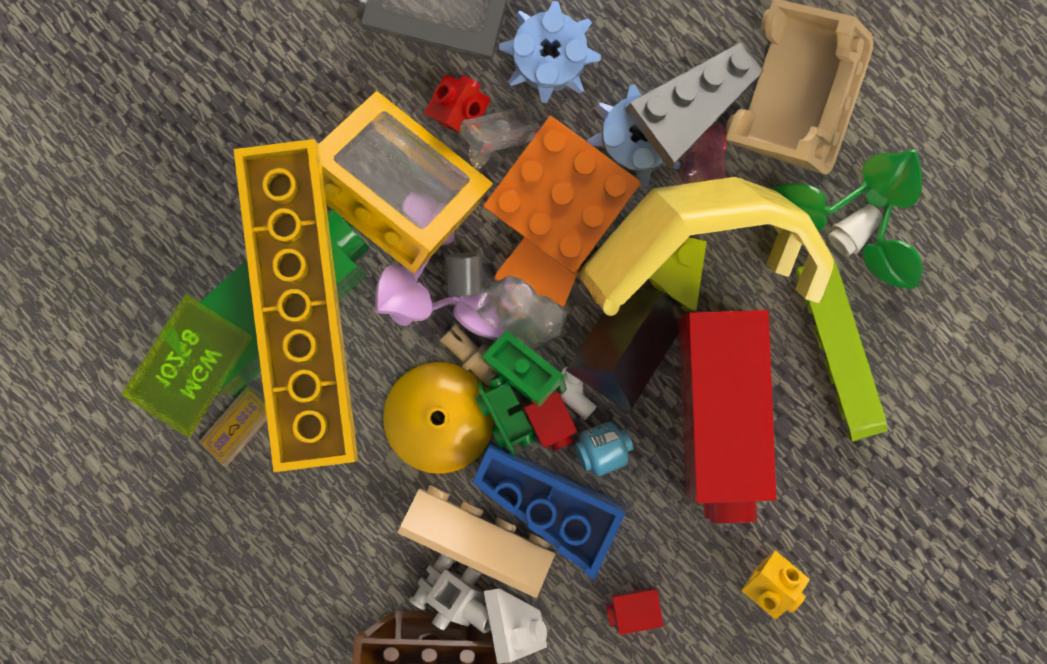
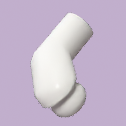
M565 367L561 373L564 376L567 390L563 395L561 393L559 395L564 403L586 420L597 406L583 395V382L566 371L568 367Z

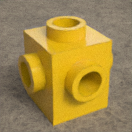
M775 550L753 571L741 591L776 620L785 611L788 610L790 613H793L806 598L802 592L810 579Z

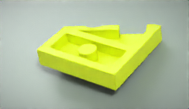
M689 237L648 279L659 291L669 294L679 302L683 310L692 313L697 309L707 241Z

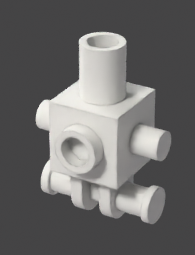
M441 554L434 565L429 564L426 569L430 573L427 579L420 578L418 581L420 587L415 595L411 596L409 601L421 610H425L428 603L439 611L432 623L441 630H445L450 621L467 627L471 623L482 633L489 632L491 627L487 607L483 604L485 602L484 592L474 585L481 573L469 566L463 575L449 571L452 564L456 563V560Z

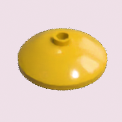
M445 362L426 363L411 369L400 377L387 396L383 412L385 434L394 452L408 465L424 472L436 474L460 470L476 460L487 447L493 433L491 428L494 427V419L491 413L484 416L475 399V396L480 394L477 382L480 380L461 366ZM434 411L444 413L445 421L443 424L435 425L432 423L431 415Z

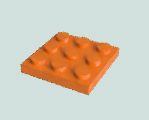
M550 115L489 197L483 208L575 274L642 182Z

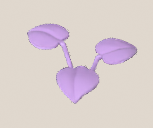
M410 193L401 205V215L420 229L426 228L443 210L439 204L430 198L417 193ZM454 232L443 245H449L453 241ZM430 258L415 274H412L404 266L397 264L389 265L381 273L376 288L375 312L389 314L399 325L408 326L413 321H423L430 316L433 310L453 304L455 305L454 315L456 319L471 332L492 340H497L505 332L498 307L482 290L481 293L476 295L449 296L432 303L428 290L421 283H417Z

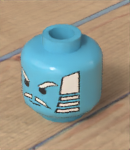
M606 422L581 432L579 443L575 444V450L585 472L590 470L594 475L602 476L623 468L628 464V452L633 450V444L626 429L620 431L614 423Z

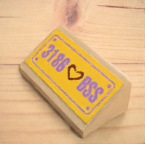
M247 386L200 439L199 443L223 467H226L267 421L265 400Z

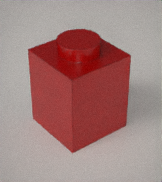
M558 391L551 394L540 407L535 403L524 407L543 448L551 445L553 451H556L574 442L571 435L576 433L577 430Z
M656 587L611 595L613 604L606 605L610 627L617 626L619 635L664 627Z

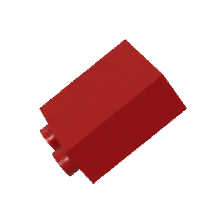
M769 310L688 313L678 318L686 497L697 504L703 503L704 518L710 519V523L756 522L757 501H777Z

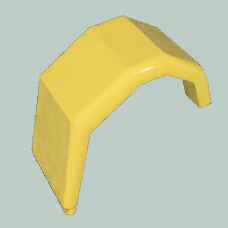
M737 177L652 188L583 265L580 272V280L605 314L612 316L618 312L620 305H623L690 235L771 224L778 235L766 265L775 273L789 277L803 244L809 255L795 290L805 299L820 304L833 269L834 259L806 212L775 190Z

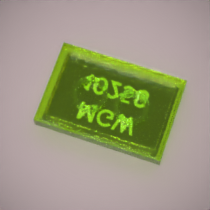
M185 294L121 396L187 438H190L254 336L188 294Z

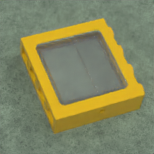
M378 91L370 96L319 143L326 205L331 209L334 208L341 217L413 274L423 266L476 209L493 185L489 179Z

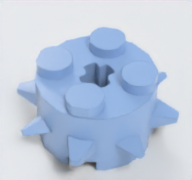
M553 1L547 12H540L532 17L519 11L516 16L520 28L517 30L514 40L499 43V50L514 57L516 70L509 79V84L513 86L526 82L531 87L538 88L541 103L548 102L553 90H562L567 86L579 94L582 93L584 89L579 76L583 71L584 65L601 61L600 54L587 48V40L584 34L592 22L589 19L575 22L568 15L562 14L558 1ZM546 44L549 47L557 46L556 55L558 57L553 59L550 55L545 58L541 56L543 54V46Z
M630 85L627 99L621 100L614 107L601 102L597 105L598 110L605 119L602 132L587 140L592 146L604 149V153L608 158L630 174H635L638 180L642 182L641 186L647 187L651 172L657 170L661 165L666 166V164L649 141L639 140L636 144L631 140L633 133L630 130L633 128L638 131L639 128L625 109L630 102L642 95L636 85ZM679 161L672 168L678 169L681 166Z

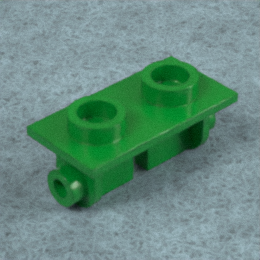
M496 375L488 381L490 386L484 389L481 381H478L477 385L480 394L476 395L475 399L484 416L491 413L497 425L491 429L500 447L508 446L514 456L516 455L514 445L520 442L523 447L534 442L533 434L535 430L529 423L523 409L509 414L507 411L519 404L509 382L500 375Z

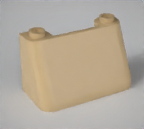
M772 0L770 9L765 11L762 18V30L765 31V36L771 42L762 67L763 72L759 76L749 109H739L736 114H732L729 117L726 126V140L733 145L827 175L831 172L836 162L871 58L874 43L873 36L854 16L783 0Z

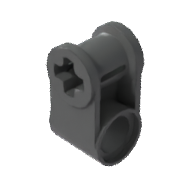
M476 250L475 253L451 254L450 252H444L447 294L450 296H471L481 293V285L483 283L481 250Z

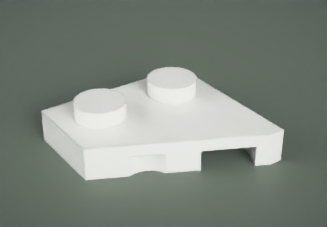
M500 588L484 591L498 664L512 662L547 648V629L542 621L540 610Z

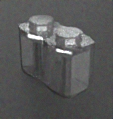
M506 276L484 289L476 309L478 315L486 323L498 329L508 330L529 348H537L560 336L567 317L566 311L559 303L547 296L537 295L528 283L514 276Z

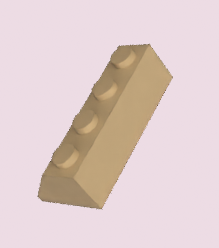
M429 485L427 491L421 488L418 490L397 532L398 534L537 598L555 556V551L549 549L551 544L547 540L534 533L530 534L529 539L515 533L518 526L497 517L495 523L481 517L484 510L463 501L461 507L447 501L450 494Z

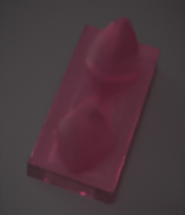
M713 124L686 151L684 184L725 178L726 125Z

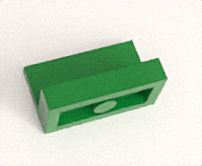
M505 330L482 356V360L487 366L538 407L555 390L562 395L567 390L563 374L508 330Z

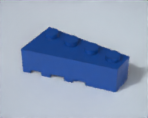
M493 442L490 443L473 480V483L507 511L516 515L538 536H542L552 544L559 553L583 569V572L590 578L595 579L626 514V504L521 455L516 454L513 456L510 450L501 448Z

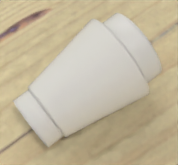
M867 204L864 208L859 209L833 225L828 239L832 246L843 256L849 257L852 253L857 254L879 226L883 215L875 206Z

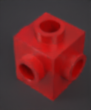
M444 75L440 84L435 89L434 95L424 114L443 127L471 138L491 99L479 91L481 84L465 75H461L459 80Z

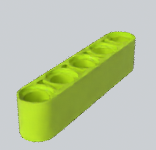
M834 260L833 269L820 304L805 298L804 300L808 313H813L816 325L813 326L819 348H824L827 361H824L831 385L835 384L839 395L835 398L842 420L846 419L850 430L846 432L850 442H855L887 432L888 427L844 285ZM804 266L796 268L797 278H800Z

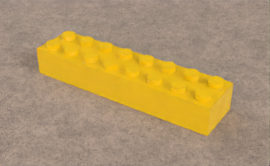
M315 139L233 149L273 472L358 461L319 144Z

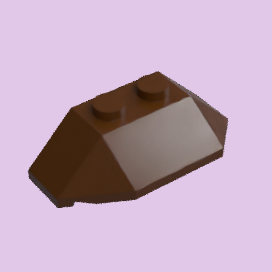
M394 611L373 624L365 632L362 631L354 636L352 664L498 663L491 630L487 633H482L471 623L467 627L450 621L445 630H441L432 623L438 612Z

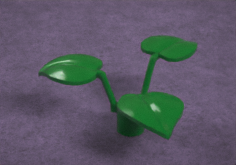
M916 149L871 156L867 159L862 169L865 181L862 182L860 187L832 206H825L826 197L823 192L808 184L784 183L772 188V190L777 191L806 212L818 231L822 230L827 224L826 214H833L865 192L870 204L875 207L885 208L877 235L878 243L867 244L863 250V259L868 270L882 281L893 286L906 289L919 287L923 274V263L918 252L903 241L892 239L886 242L885 232L892 208L894 206L900 208L910 207L921 196L922 170Z

